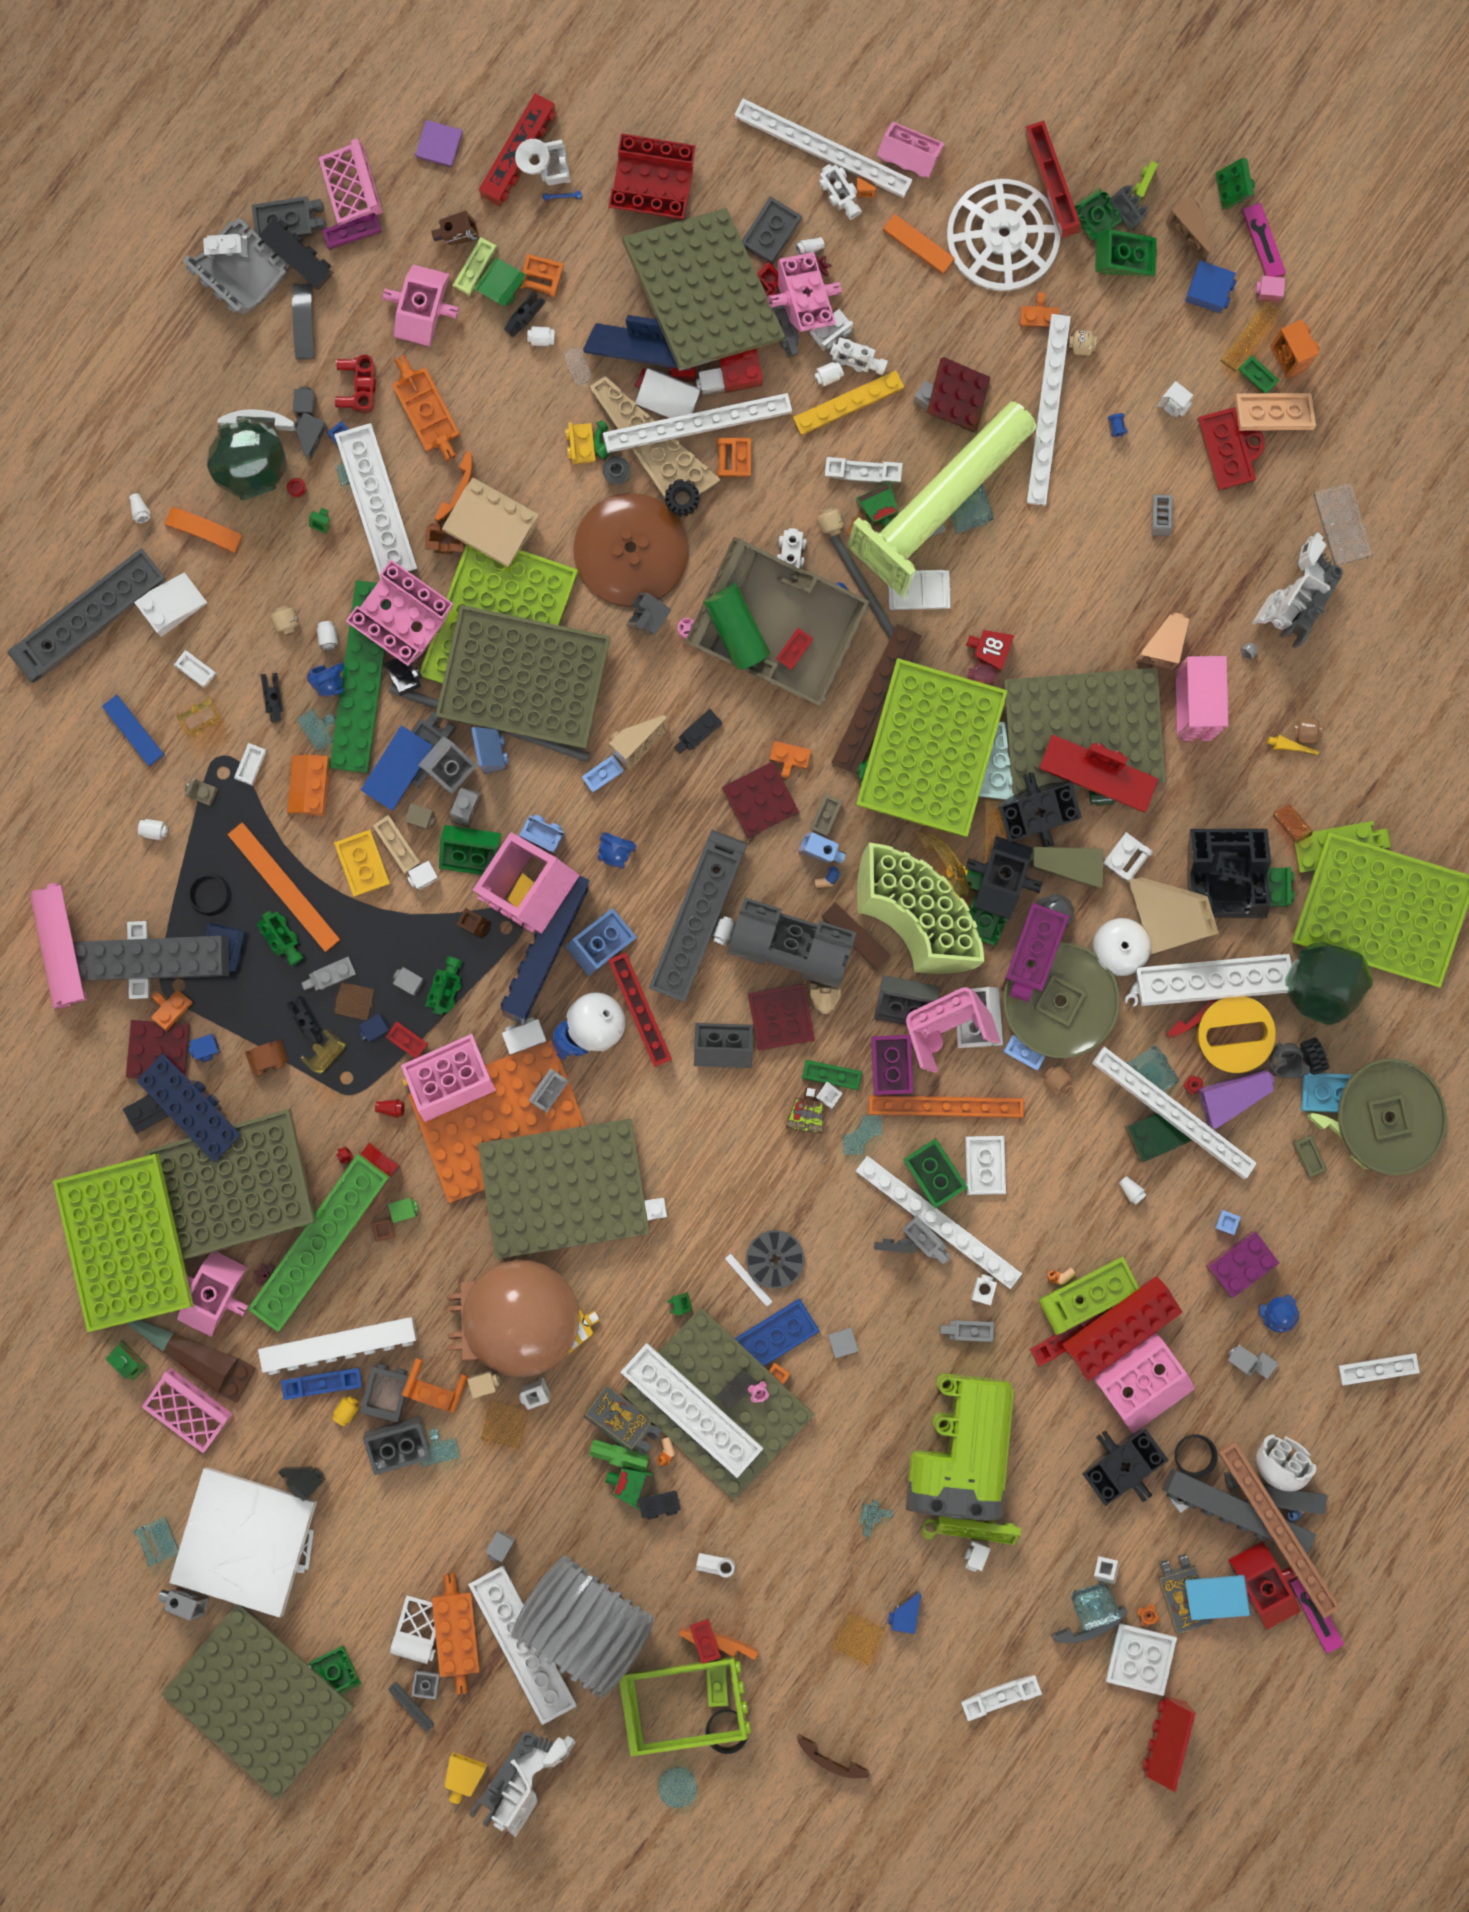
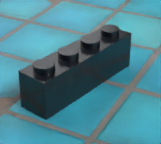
M272 219L259 237L311 285L320 290L334 273L330 269L332 267L331 264L324 258L320 260L316 256L317 252L311 246L306 247L303 245V239L298 234L294 233L292 235L287 230L289 226L281 219L279 222Z

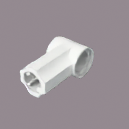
M699 1553L696 1570L717 1574L722 1577H730L734 1573L735 1562L729 1557L723 1558ZM724 1562L729 1563L732 1570L724 1572L721 1569V1564Z

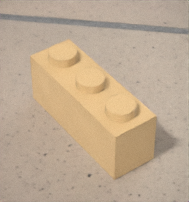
M493 1370L472 1375L467 1379L473 1399L496 1392L501 1387L500 1384L503 1383L501 1374Z

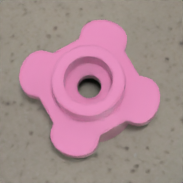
M761 1381L757 1385H750L748 1387V1391L751 1393L750 1400L753 1403L763 1402L769 1397L765 1382Z

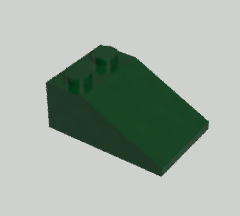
M1157 1113L1124 1126L1139 1162H1145L1192 1141V1139Z

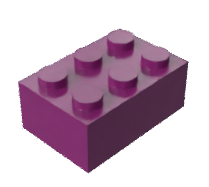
M911 1035L872 1036L873 1095L912 1094Z
M1251 1231L1208 1263L1206 1267L1228 1297L1234 1298L1277 1266L1279 1262L1258 1233Z

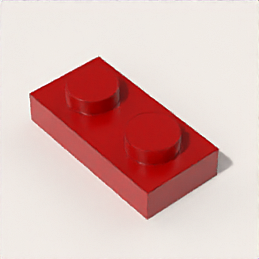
M797 628L776 660L792 670L814 638L800 628Z
M397 1021L386 1035L387 1039L415 1059L420 1057L428 1046L427 1042Z
M709 1618L690 1624L701 1663L721 1658Z

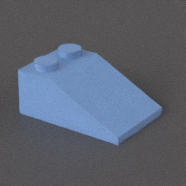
M471 728L478 765L482 772L486 774L506 770L505 764H509L507 752L503 753L502 746L505 745L503 734H499L497 729Z
M612 908L575 936L565 948L586 974L590 976L637 937Z

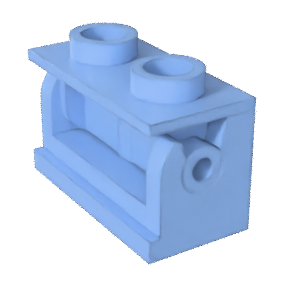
M536 814L534 817L529 815V819H527L519 837L555 854L565 835L561 831L562 827L555 823L549 825L544 822V818Z

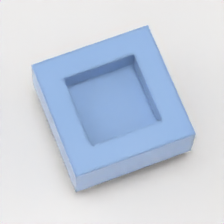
M1221 1210L1215 1228L1235 1235L1241 1217Z

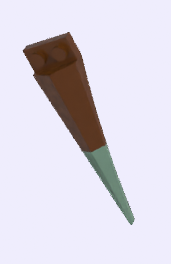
M136 1320L126 1323L215 1392L235 1403H238L256 1370V1367L240 1358L187 1339L145 1321Z

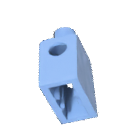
M813 832L805 834L798 851L825 863H830L834 860L842 864L846 856L845 852L838 850V843ZM824 847L827 849V854L824 853Z

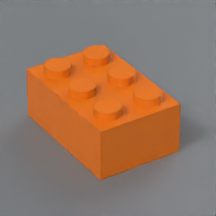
M1302 319L1282 328L1270 345L1287 379L1307 370L1319 354V346L1315 340H1312L1309 326L1306 323L1304 324Z

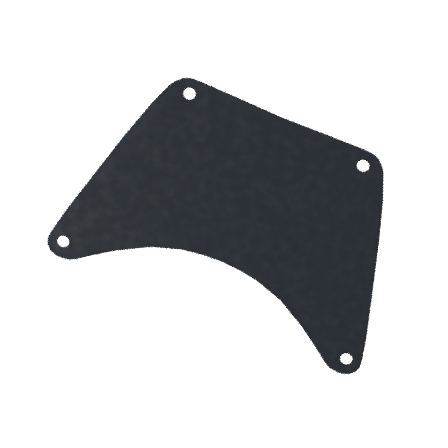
M222 755L216 757L208 767L204 783L218 788V791L211 806L199 801L197 803L165 938L202 937L205 935L207 923L244 930V942L240 949L241 961L237 964L236 971H229V976L160 979L162 992L170 998L175 992L172 988L173 982L176 979H182L185 982V989L181 993L192 1001L193 1004L188 1008L192 1012L258 1046L282 1040L289 1060L288 1064L341 1094L353 1095L359 1093L384 1075L407 1053L387 1039V1034L371 1043L368 1040L364 1041L359 1033V1030H361L359 1025L377 1014H382L390 1030L397 1021L422 1039L447 1014L446 1012L443 1015L433 1013V1008L425 1006L437 969L445 971L447 957L462 960L461 967L458 968L456 973L457 976L461 977V988L455 993L454 997L456 1005L515 943L522 933L523 924L520 926L511 918H507L500 911L497 912L493 908L472 910V912L491 921L488 932L483 938H480L456 925L463 912L407 914L380 909L340 893L305 868L284 845L265 813L254 787L234 779L240 762L231 756ZM222 766L230 770V775L227 779H220L217 776V770ZM242 822L341 939L327 952L322 949L227 835ZM205 874H216L226 880L231 890V899L226 909L213 916L198 913L192 907L188 898L190 884L194 879ZM205 876L197 880L191 890L192 903L204 911L214 910L219 907L225 896L222 883L211 876ZM271 911L272 914L278 912L279 915L284 916L289 930L297 935L298 944L295 946L297 952L300 951L304 957L297 964L290 966L286 960L287 956L285 953L277 957L256 924L262 920L261 916L266 912ZM504 921H509L513 926L509 934H503L499 929L500 924ZM346 957L350 958L357 975L323 990L316 991L314 987L306 991L304 990L301 983L310 979L309 974ZM404 967L425 979L416 996L393 984L395 981L393 976L398 969L401 970ZM298 996L303 998L320 1029L318 1031L322 1040L314 1045L310 1043L308 1038L304 1037L287 1007V1003L292 1001L299 1012H301L295 1002V998ZM345 1071L353 1075V1081L348 1085L340 1081V1076Z

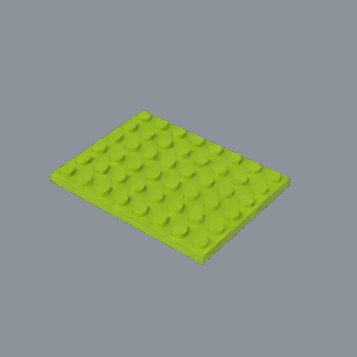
M466 544L446 598L454 605L444 625L430 642L420 669L421 676L443 684L460 605L559 625L578 570L522 550L519 551L510 566L506 567Z
M897 658L855 806L967 838L1008 690Z
M1327 832L1291 942L1441 988L1469 906V875Z
M159 1153L53 1181L87 1332L194 1306Z

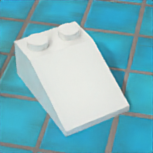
M184 572L149 591L134 603L154 630L162 637L206 605L207 601Z

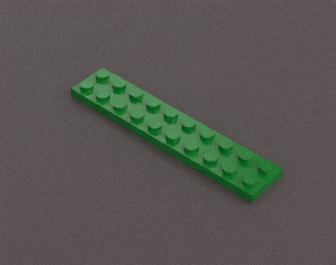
M356 580L351 613L356 606L361 607L377 583ZM389 600L383 601L381 608L383 610L390 609L391 602ZM349 625L344 660L345 667L342 674V688L344 691L339 695L329 768L368 774L386 650L351 625Z

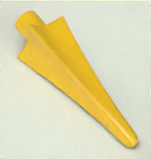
M1281 735L1275 736V738L1269 736L1267 744L1273 745L1272 749L1299 751L1316 755L1319 753L1318 750L1298 744Z

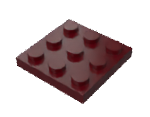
M940 358L927 413L971 432H977L991 377L948 358Z
M774 761L722 787L748 839L799 813Z
M805 984L748 993L758 1051L815 1041Z
M131 1020L126 1078L138 1079L161 1054H165L186 1076L190 1024L174 1023L165 1031L154 1021Z

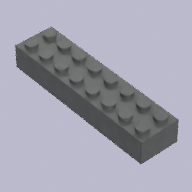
M225 936L73 942L81 982L229 976V937Z

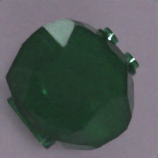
M247 416L237 419V423L230 425L228 422L218 426V435L215 436L208 448L206 458L207 468L216 485L239 497L240 500L249 499L276 489V484L287 469L283 446L273 427L259 421H251Z
M1325 941L1312 943L1304 947L1285 978V986H1288L1289 990L1287 992L1291 1003L1302 1015L1325 1025L1339 1023L1349 1018L1358 1009L1373 984L1368 963L1362 954Z

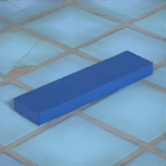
M118 695L102 706L148 766L153 765L165 755Z

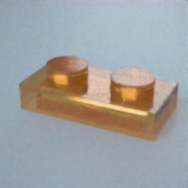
M1290 804L1274 812L1273 817L1295 843L1312 835V829Z

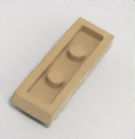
M389 815L373 825L404 874L421 864Z

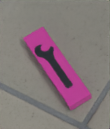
M1259 203L1243 208L1242 212L1265 276L1280 277L1285 275L1286 271L1262 204Z
M1298 1578L1290 1581L1289 1583L1325 1652L1328 1654L1343 1646L1344 1643L1330 1616L1324 1619L1320 1615Z

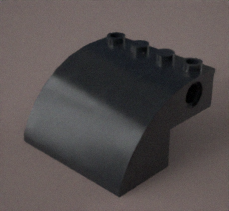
M1190 829L1187 857L1188 891L1208 896L1214 918H1267L1271 906L1267 875L1271 864L1268 829ZM1214 851L1247 858L1244 877L1251 878V882L1243 881V885L1231 883L1232 879L1222 881L1217 879L1218 876L1210 874Z

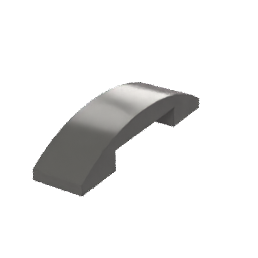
M293 284L292 314L296 360L315 359L312 312L313 285Z
M1263 1484L1278 1508L1325 1514L1327 1494L1300 1490L1282 1491L1273 1486Z
M1122 1605L1105 1613L1108 1620L1074 1634L1068 1627L1051 1634L1054 1641L1061 1643H1076L1096 1638L1115 1627L1124 1618L1127 1609Z

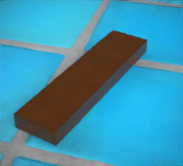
M836 902L822 915L829 924L856 932L853 947L876 969L891 956Z

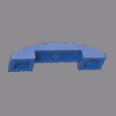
M359 1368L281 1380L284 1400L362 1388Z

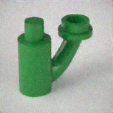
M603 420L596 422L598 427L593 442L595 453L604 461L612 452L607 453L605 442L601 443L602 433L607 432L609 427Z

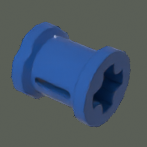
M1124 413L1113 414L1108 417L1112 427L1111 437H1119L1128 433L1124 425Z

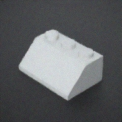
M972 988L992 1014L1001 1043L997 1044L985 1040L981 1029L977 1028L973 1019L957 1026L958 1048L1002 1046L999 988Z

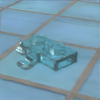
M311 709L296 719L316 751L319 752L333 742L332 737L326 730V728L336 723V719L332 714L320 720L314 709Z
M438 1428L429 1431L432 1441L429 1444L431 1459L421 1462L422 1467L460 1458L456 1437L441 1441Z

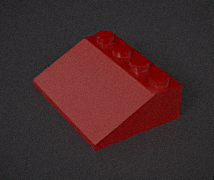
M1163 1696V1699L1158 1702L1157 1712H1159V1715L1152 1725L1154 1734L1153 1738L1148 1741L1147 1750L1149 1753L1148 1757L1143 1760L1142 1770H1144L1146 1777L1176 1792L1196 1713L1186 1701Z

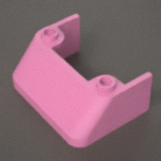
M967 987L960 988L908 1014L906 1024L921 1069L934 1073L938 1072L933 1053L939 1051L943 1046L941 1033L973 1019L975 1026L981 1029L985 1040L997 1044L1001 1043L992 1014L972 989Z

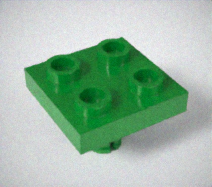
M1241 158L1215 172L1222 209H1229L1254 195L1255 181L1251 179L1247 158Z

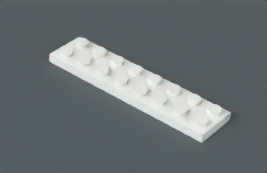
M371 423L334 434L379 576L390 560H393L408 572L418 570Z
M1289 954L1136 968L1142 1006L1239 996L1291 993L1296 991Z
M648 1343L641 1348L620 1372L736 1478L763 1450V1447Z
M504 1565L469 1583L468 1585L541 1724L543 1725L576 1707L577 1703L557 1665L554 1662L551 1665L547 1664L548 1658L543 1654L540 1657L536 1656V1649L531 1647L528 1650L525 1648V1642L519 1643L511 1635L524 1603Z

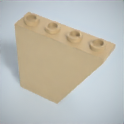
M1143 877L1129 880L1130 890L1134 895L1136 909L1141 918V925L1150 938L1151 954L1219 934L1208 896Z

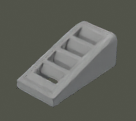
M1153 494L1152 535H1171L1173 495ZM1157 503H1168V505H1157ZM1157 518H1166L1167 520H1157Z

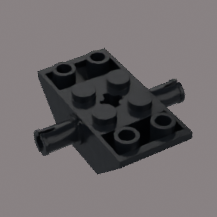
M1029 772V776L1027 774L1022 775L1027 791L1012 795L998 805L1008 841L1011 842L1039 833L1042 847H1049L1048 845L1052 847L1054 842L1050 832L1051 828L1082 818L1072 782H1060L1038 787L1034 772Z
M995 836L987 862L982 863L968 858L965 870L981 874L982 877L973 908L1010 920L1022 888L1039 894L1043 882L1026 877L1032 847L1014 841L1009 842L1007 839ZM1005 873L1006 878H1003L1001 874Z
M1146 1428L1126 1437L1118 1444L1114 1443L1106 1430L1103 1431L1102 1435L1106 1440L1100 1434L1096 1438L1106 1452L1097 1458L1082 1475L1105 1506L1130 1488L1134 1489L1142 1502L1146 1501L1147 1498L1143 1492L1148 1498L1152 1496V1493L1142 1482L1143 1479L1169 1461ZM1122 1462L1126 1464L1128 1463L1126 1470H1120V1468H1122Z

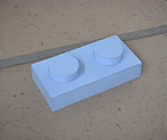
M612 755L583 775L582 779L592 793H594L623 773L624 770Z
M1014 1035L1011 1036L1003 1051L1038 1071L1045 1058L1044 1055H1040L1027 1048Z

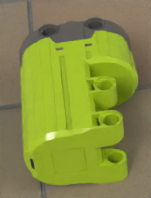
M941 1373L936 1377V1386L943 1394L953 1396L951 1413L938 1412L934 1414L932 1424L938 1433L949 1436L948 1453L915 1450L910 1454L906 1510L959 1519L1002 1520L1014 1400L1012 1385L1007 1380ZM949 1380V1381H950L949 1386L946 1387V1388H943V1387H942L943 1383H944L945 1381ZM946 1420V1424L943 1427H939V1423Z

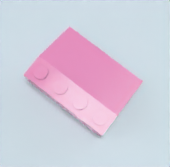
M472 1034L401 1065L418 1112L425 1122L496 1091Z

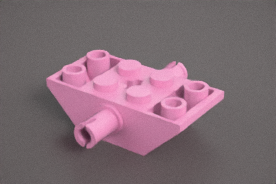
M814 252L782 258L778 260V287L781 294L769 295L768 303L772 302V304H769L770 308L784 305L789 322L800 332L833 326L836 322L828 296L841 294L842 287H838L841 285L839 282L824 285Z
M413 265L405 278L401 292L387 288L384 289L385 293H383L382 299L398 303L394 338L430 347L438 317L445 315L457 319L459 307L443 303L450 274Z
M217 1251L210 1253L195 1278L187 1275L194 1306L181 1309L177 1320L212 1337L227 1309L243 1317L246 1313L244 1310H247L249 1305L234 1299L233 1295L248 1267ZM208 1290H213V1297L209 1298Z

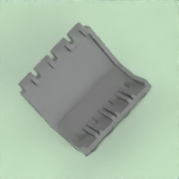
M238 218L235 222L231 220L219 235H247L248 257H243L239 253H233L231 256L216 254L215 259H210L203 252L195 258L187 255L183 261L187 264L185 268L193 275L197 273L201 277L199 281L207 288L210 286L215 290L213 294L221 301L224 299L228 302L227 307L232 312H239L244 315L266 299L288 273L286 269L289 264L280 255L276 256L277 253L264 242L261 245L263 240L253 229L246 234L250 226L241 218Z

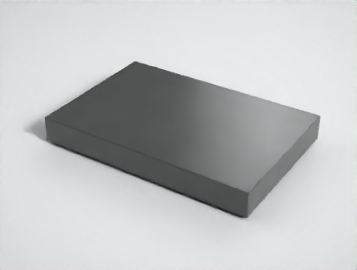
M770 196L742 240L745 249L766 262H770L772 265L800 223L802 215Z

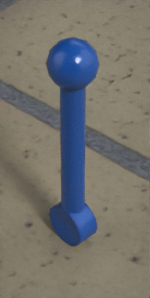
M576 191L575 193L552 195L544 193L542 198L545 201L551 198L575 197L576 199H580L582 197L581 191Z

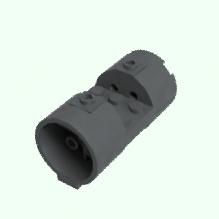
M744 898L727 954L761 965H765V962H770L801 972L802 978L839 988L856 932L819 921L818 924L783 914L780 908Z

